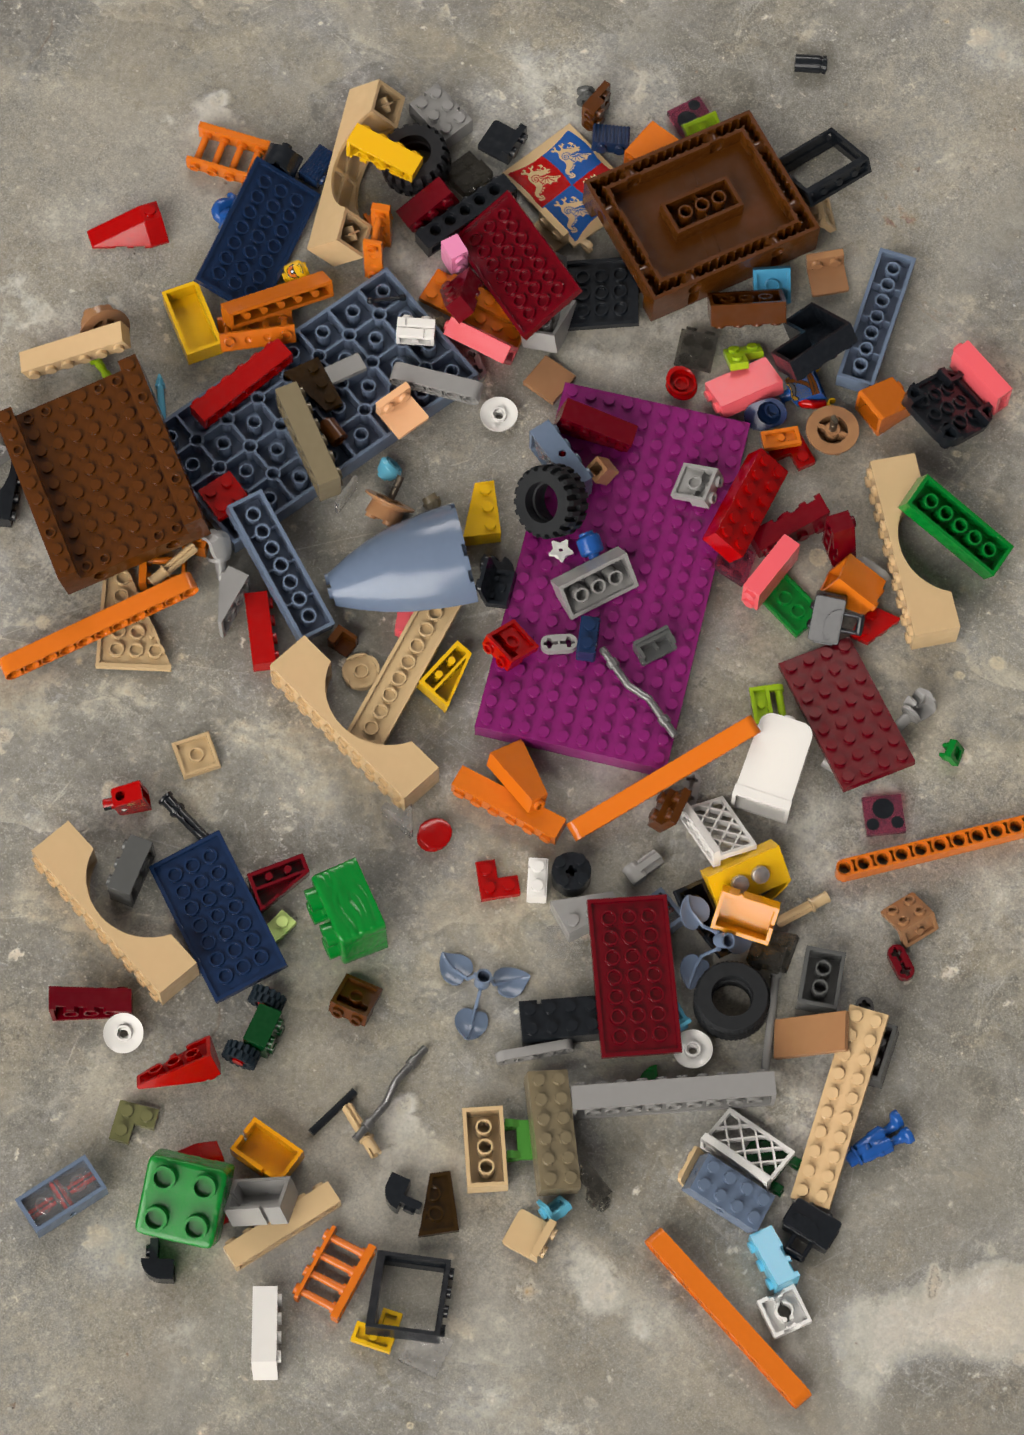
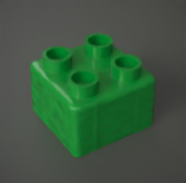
M355 857L312 877L313 887L304 890L307 900L306 907L314 925L324 922V924L319 925L323 936L321 940L330 960L340 956L342 963L348 964L388 948L386 924Z
M158 1149L150 1157L147 1164L135 1223L136 1230L141 1234L200 1248H211L221 1238L226 1214L224 1208L230 1194L235 1171L234 1165L179 1153L178 1151Z

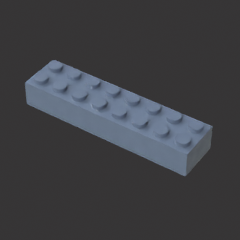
M880 247L853 327L858 342L853 344L850 349L845 350L837 374L836 386L859 392L876 383L914 270L916 258Z
M262 489L228 505L226 513L296 641L304 635L311 640L333 629L335 622Z

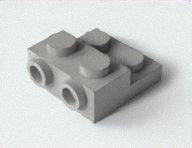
M683 463L671 492V497L676 500L688 501L692 506L710 509L711 504L716 503V491L718 487L721 488L723 486L724 478L718 468Z

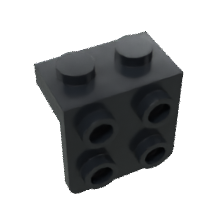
M495 120L479 142L478 150L509 165L511 160L518 154L521 145L528 138L527 126L520 123L515 130Z
M486 556L480 566L481 574L480 578L476 581V590L486 607L508 609L517 573L515 571L497 569L491 557Z

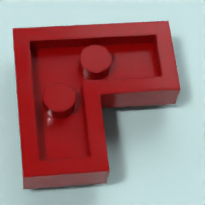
M801 433V446L767 451L776 461L790 456L798 472L816 463Z
M495 859L475 862L481 902L521 895L518 875L498 878Z

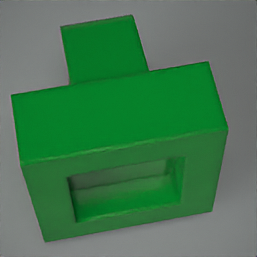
M950 739L949 743H943L942 746L946 751L945 753H939V756L942 760L949 762L951 766H959L965 749L958 740Z

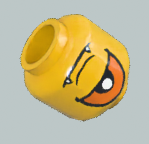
M300 260L284 265V273H282L285 283L310 275L305 262Z

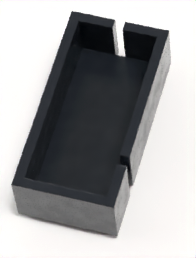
M595 995L542 999L540 1004H537V1000L519 1001L522 1047L563 1039H572L573 1043L599 1041Z

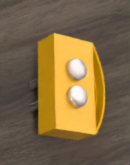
M772 839L758 844L755 850L721 860L720 866L713 867L711 865L700 870L715 906H717L723 884L741 889V894L747 891L759 895L770 890L763 897L774 899L791 881L781 849Z

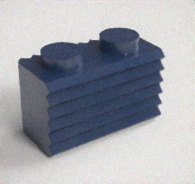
M594 123L591 151H596L600 154L609 152L623 155L629 146L630 127Z
M319 144L298 171L299 179L316 189L321 185L323 186L333 151Z
M581 616L576 660L595 661L600 618Z

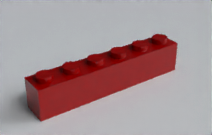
M278 338L268 342L263 350L259 353H254L246 363L238 365L233 373L224 376L220 383L215 387H210L206 394L194 399L190 405L191 414L207 429L293 362V353Z

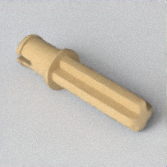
M189 543L163 566L160 565L161 568L147 579L155 586L167 577L170 578L171 573L198 552L197 547L193 543Z
M826 891L811 899L807 898V901L777 916L775 923L779 928H782L812 911L816 912V909L830 903L831 899Z
M348 1103L343 1106L342 1111L354 1131L357 1132L363 1121L353 1104ZM367 1132L359 1143L363 1144L370 1158L373 1159L378 1157V1154H381L382 1151L373 1139L374 1135Z

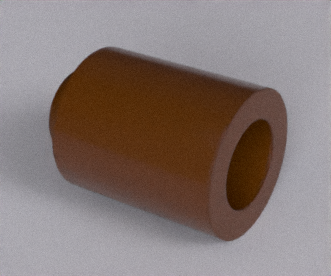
M327 417L320 422L321 429L319 430L325 435L332 447L341 445L347 439L348 435L335 418Z

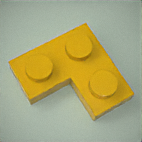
M383 1307L378 1324L400 1327L403 1314ZM357 1321L350 1341L390 1355L395 1338L365 1334L366 1323Z

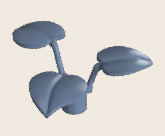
M688 894L683 899L680 907V918L683 925L689 930H695L700 925L702 928L714 933L713 943L716 948L700 954L699 957L695 954H689L682 959L680 974L686 988L691 990L696 987L697 981L704 971L710 967L708 961L703 960V957L716 951H721V948L728 949L733 954H742L748 950L754 941L735 936L732 933L720 932L704 925L703 922L707 921L710 915L708 903L701 897Z
M442 952L440 956V972L447 983L458 986L462 984L464 979L466 981L474 979V985L478 989L474 1009L463 1008L455 1016L456 1029L466 1040H474L480 1037L487 1029V1014L477 1011L482 990L487 989L490 982L493 986H497V991L501 996L515 998L523 992L531 977L525 971L511 967L498 969L494 972L493 977L487 969H480L477 973L474 972L471 975L473 964L468 957Z

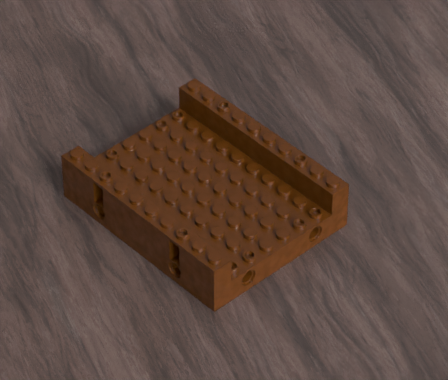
M750 110L584 181L582 203L590 217L598 216L644 296L642 307L651 322L706 298L707 293L720 292L752 278L753 267L779 266L815 250L817 246L820 226Z
M136 354L117 361L121 371L26 412L16 415L11 407L0 411V433L57 578L68 595L211 534L146 373Z

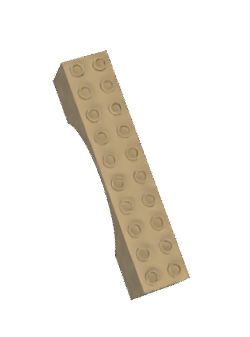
M380 79L349 90L307 250L333 267L364 258L363 239H369L372 227L371 224L361 218L358 210L359 186L369 161L365 164L360 162V158L355 155L352 158L346 156L347 139L357 123L369 126L372 131L378 134L383 133L386 136L389 133L392 134L394 129L398 128L405 97Z
M915 453L870 461L869 468L866 469L867 476L864 477L865 486L870 489L869 501L875 508L873 516L875 522L879 524V539H883L882 551L884 557L887 556L888 574H892L891 586L892 590L896 591L897 594L895 599L898 609H901V625L906 628L905 641L907 644H910L911 650L956 642L961 626L952 592L937 588L919 577L905 560L899 544L898 528L906 514L898 506L916 480L921 477Z
M305 635L270 664L271 683L278 690L281 688L285 692V697L291 703L294 701L298 705V710L304 716L308 715L312 719V724L317 729L321 728L325 732V737L330 742L334 741L338 745L339 751L343 755L347 754L351 758L352 764L358 769L361 768L365 772L366 778L370 782L374 781L378 785L380 792L392 799L391 802L396 808H402L406 812L439 782V767L412 741L397 745L371 743L354 736L337 721L327 702V690L332 678L331 661Z
M69 821L31 850L33 855L32 861L35 863L34 867L40 874L44 873L46 875V880L52 888H58L61 898L66 903L69 901L72 904L73 911L79 917L81 915L84 917L87 927L91 931L96 930L99 940L104 945H109L111 948L110 952L116 959L121 958L124 962V968L130 974L132 972L137 977L136 981L142 988L147 987L150 991V997L155 1002L159 1001L164 1005L200 975L197 962L172 934L160 937L134 936L116 929L101 917L90 899L91 876L97 863L95 851Z

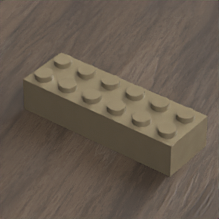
M297 381L276 388L275 394L278 410L320 502L342 494V472L334 464L335 457L333 452L328 451L327 439L319 431L321 427L317 418H313L311 404L306 403V394L303 387H299Z
M567 1069L528 1071L523 1079L537 1196L577 1194L581 1189L568 1071Z

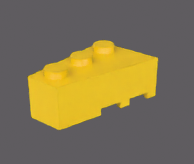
M494 480L476 482L474 484L463 534L465 546L501 542V528Z
M458 640L420 679L417 689L444 713H446L472 654Z

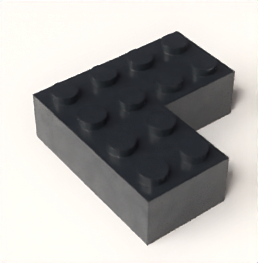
M811 302L786 319V323H783L790 340L773 350L771 354L778 371L799 381L806 378L814 370L821 368L829 360L835 359L844 350L850 349L853 344L858 342V339L849 321Z

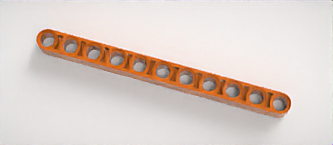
M183 572L0 658V667L7 680L15 679L195 595L199 588L192 573Z
M749 715L570 821L566 826L577 842L756 736L761 730L752 715Z
M1024 815L845 858L838 861L834 872L835 877L838 881L847 882L1023 839ZM1016 826L1020 831L1015 832L1010 827ZM996 830V831H998L1001 835H1000V836H994V835L991 833V831ZM978 835L982 840L976 841L972 836ZM960 840L963 845L958 846L953 841ZM940 844L944 849L937 850L934 845ZM922 849L925 854L919 855L915 850ZM904 854L906 859H899L896 855ZM883 858L887 861V863L880 864L878 862V859ZM865 863L868 868L862 869L858 864ZM847 868L849 872L842 873L839 869Z
M662 1228L656 1230L644 1241L650 1251L793 1408L797 1409L812 1396L805 1384Z

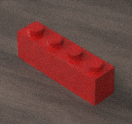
M267 591L244 593L254 672L270 670V664L279 658V650L275 651L274 644H278L276 632L272 633V627L275 626L274 615H270V609H273L272 597H268Z

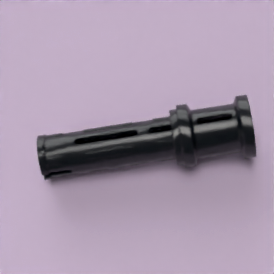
M171 791L167 792L159 800L158 804L164 806L170 812V816L177 818L198 840L210 835L185 810V805L179 803L173 797Z

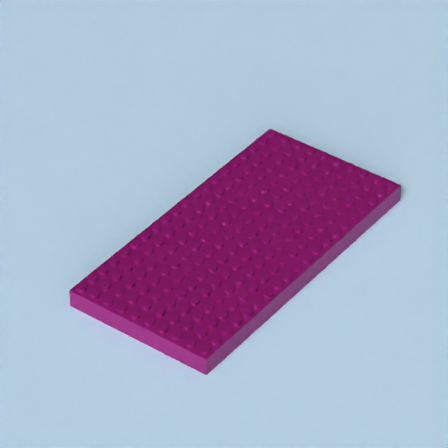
M565 382L558 411L566 399L570 398L638 426V429L628 452H620L610 447L560 433L563 439L566 438L569 441L574 454L577 453L580 456L585 468L596 456L608 458L619 473L607 486L595 483L592 479V492L588 495L589 498H587L589 506L588 510L585 511L587 515L585 520H582L581 527L576 529L574 533L563 537L542 539L526 531L515 571L517 573L509 607L505 609L501 626L515 619L539 645V648L536 652L524 658L521 664L509 671L498 667L496 659L492 658L475 723V735L509 743L521 739L527 747L650 775L669 763L675 738L672 739L666 729L660 726L657 716L647 702L623 686L614 671L610 670L606 665L607 662L599 652V649L605 646L613 658L616 657L620 663V668L629 681L653 697L663 713L669 716L671 719L670 723L677 731L719 559V553L702 538L741 468L750 423ZM683 463L718 468L721 472L724 483L721 488L718 487L716 503L711 504L710 509L692 506L688 501L676 500L671 497V492ZM548 485L545 492V505L549 513L554 517L558 508V500L554 490ZM593 530L594 533L600 535L604 545V550L599 553L600 555L617 546L627 553L639 586L571 620L556 597L550 580L589 561V557H581L576 541L579 539L580 534ZM567 539L568 547L573 550L574 554L568 555L563 563L559 559L549 556V552L553 549L551 543L553 540L562 542ZM581 616L600 618V630L594 662L576 660V650L570 654L554 655L542 652L540 644L544 636L572 634L578 641ZM668 625L676 640L677 650L642 666L632 650L633 642ZM570 640L566 641L567 647H571L572 643ZM551 641L547 642L548 648L552 647Z

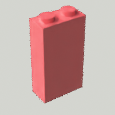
M451 317L450 320L448 319L443 327L445 330L444 335L502 364L511 365L519 349L465 321L459 324L454 317Z
M969 340L963 344L959 343L953 349L950 368L955 373L959 370L964 374L961 380L983 404L990 402L993 407L991 412L994 416L1008 405L1012 387Z
M763 357L749 363L748 369L731 371L706 382L704 396L708 402L712 403L716 414L719 413L721 417L728 418L746 410L754 402L783 394V380L767 358Z
M786 534L781 537L744 583L741 600L748 608L758 610L798 560L800 544Z

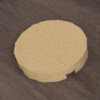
M366 653L351 655L346 659L342 667L344 682L351 689L357 691L369 690L380 672V665L376 658Z

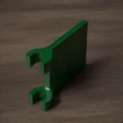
M765 1139L758 1140L759 1148L771 1147L769 1141ZM750 1141L745 1150L757 1149L756 1141ZM783 1150L775 1151L776 1159H784L788 1155ZM772 1152L760 1153L762 1161L773 1160ZM758 1153L746 1154L748 1161H759ZM793 1156L787 1165L798 1171L802 1160ZM774 1164L764 1165L763 1171L771 1175L775 1171ZM782 1171L773 1180L769 1188L778 1197H781L784 1192V1186L776 1182Z

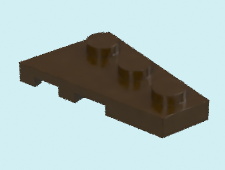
M318 357L284 372V376L292 382L297 381L298 386L303 387L305 394L310 397V400L326 414L343 406L339 394Z
M450 1171L430 1173L418 1238L459 1232Z

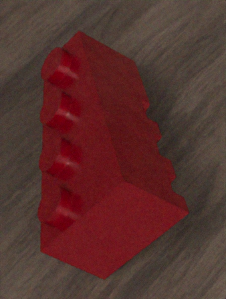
M567 398L561 406L554 422L561 434L610 447L620 452H628L638 429V426L570 398Z
M820 493L813 496L815 500L806 504L805 501L800 503L799 507L792 513L786 511L777 518V521L770 520L759 526L751 541V545L759 558L766 557L784 534L795 541L801 542L814 533L819 534L824 531L826 517L830 515V511Z
M49 986V1012L53 1021L110 1019L119 1013L133 1015L132 989H128V987Z

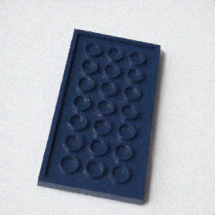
M257 156L193 281L227 301L276 286L284 270V265L287 264L321 194Z
M219 830L149 866L162 896L217 1004L288 967Z

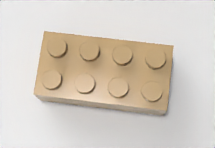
M503 1105L462 1108L467 1194L508 1191Z

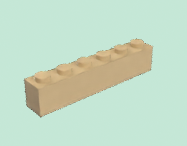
M118 321L19 352L21 373L29 379H38L40 376L54 374L62 369H70L78 364H86L91 360L106 358L107 355L122 353L124 350L131 348L129 327L123 322Z
M328 1181L325 1183L320 1182L308 1194L302 1193L297 1197L288 1224L271 1225L269 1222L268 1225L250 1226L238 1238L232 1237L227 1240L225 1246H223L224 1252L238 1272L341 1207V1200Z

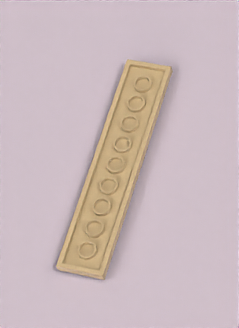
M462 605L413 612L347 729L348 732L371 743L386 744L415 692L418 682L425 674Z
M852 1004L849 1005L848 1051L834 1054L790 1196L794 1200L802 1198L808 1203L813 1202L815 1206L830 1210L890 1017L887 1014Z

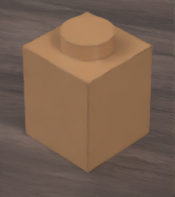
M596 456L587 466L593 474V481L606 486L619 473L608 458Z

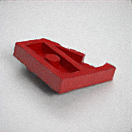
M876 607L874 611H868L865 614L862 635L850 634V638L869 645L876 637L886 633L893 625H897L900 618Z

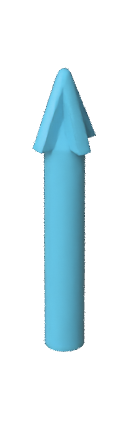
M158 374L155 389H157L158 405L165 419L164 389L166 387L161 375Z

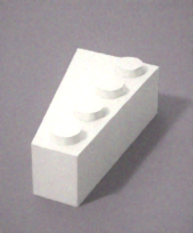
M253 1286L251 1348L253 1380H278V1363H281V1350H278V1344H282V1331H278V1325H282V1312H279V1306H282V1294H278V1286Z

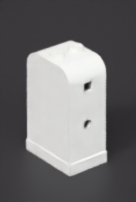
M768 713L759 721L758 727L761 732L753 737L739 779L735 784L730 806L787 824L791 806L810 750L813 734L811 728L806 723L796 720L793 716Z

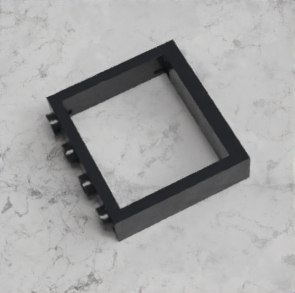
M832 127L779 158L805 203L810 207L815 206L872 172L869 157ZM832 147L852 161L808 188L804 187L789 174L792 170Z
M378 1250L365 1334L440 1344V1337H445L446 1325H443V1318L448 1317L449 1306L445 1305L446 1299L451 1298L452 1287L448 1286L449 1280L454 1278L455 1268H451V1260ZM385 1265L443 1273L435 1331L376 1324Z

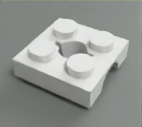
M794 1284L784 1288L777 1294L766 1296L756 1302L774 1340L812 1323V1319ZM780 1303L791 1311L788 1318L789 1322H787V1317H782L778 1313Z

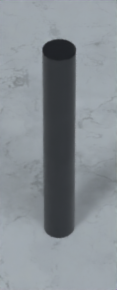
M352 1088L308 1131L314 1136L358 1093Z

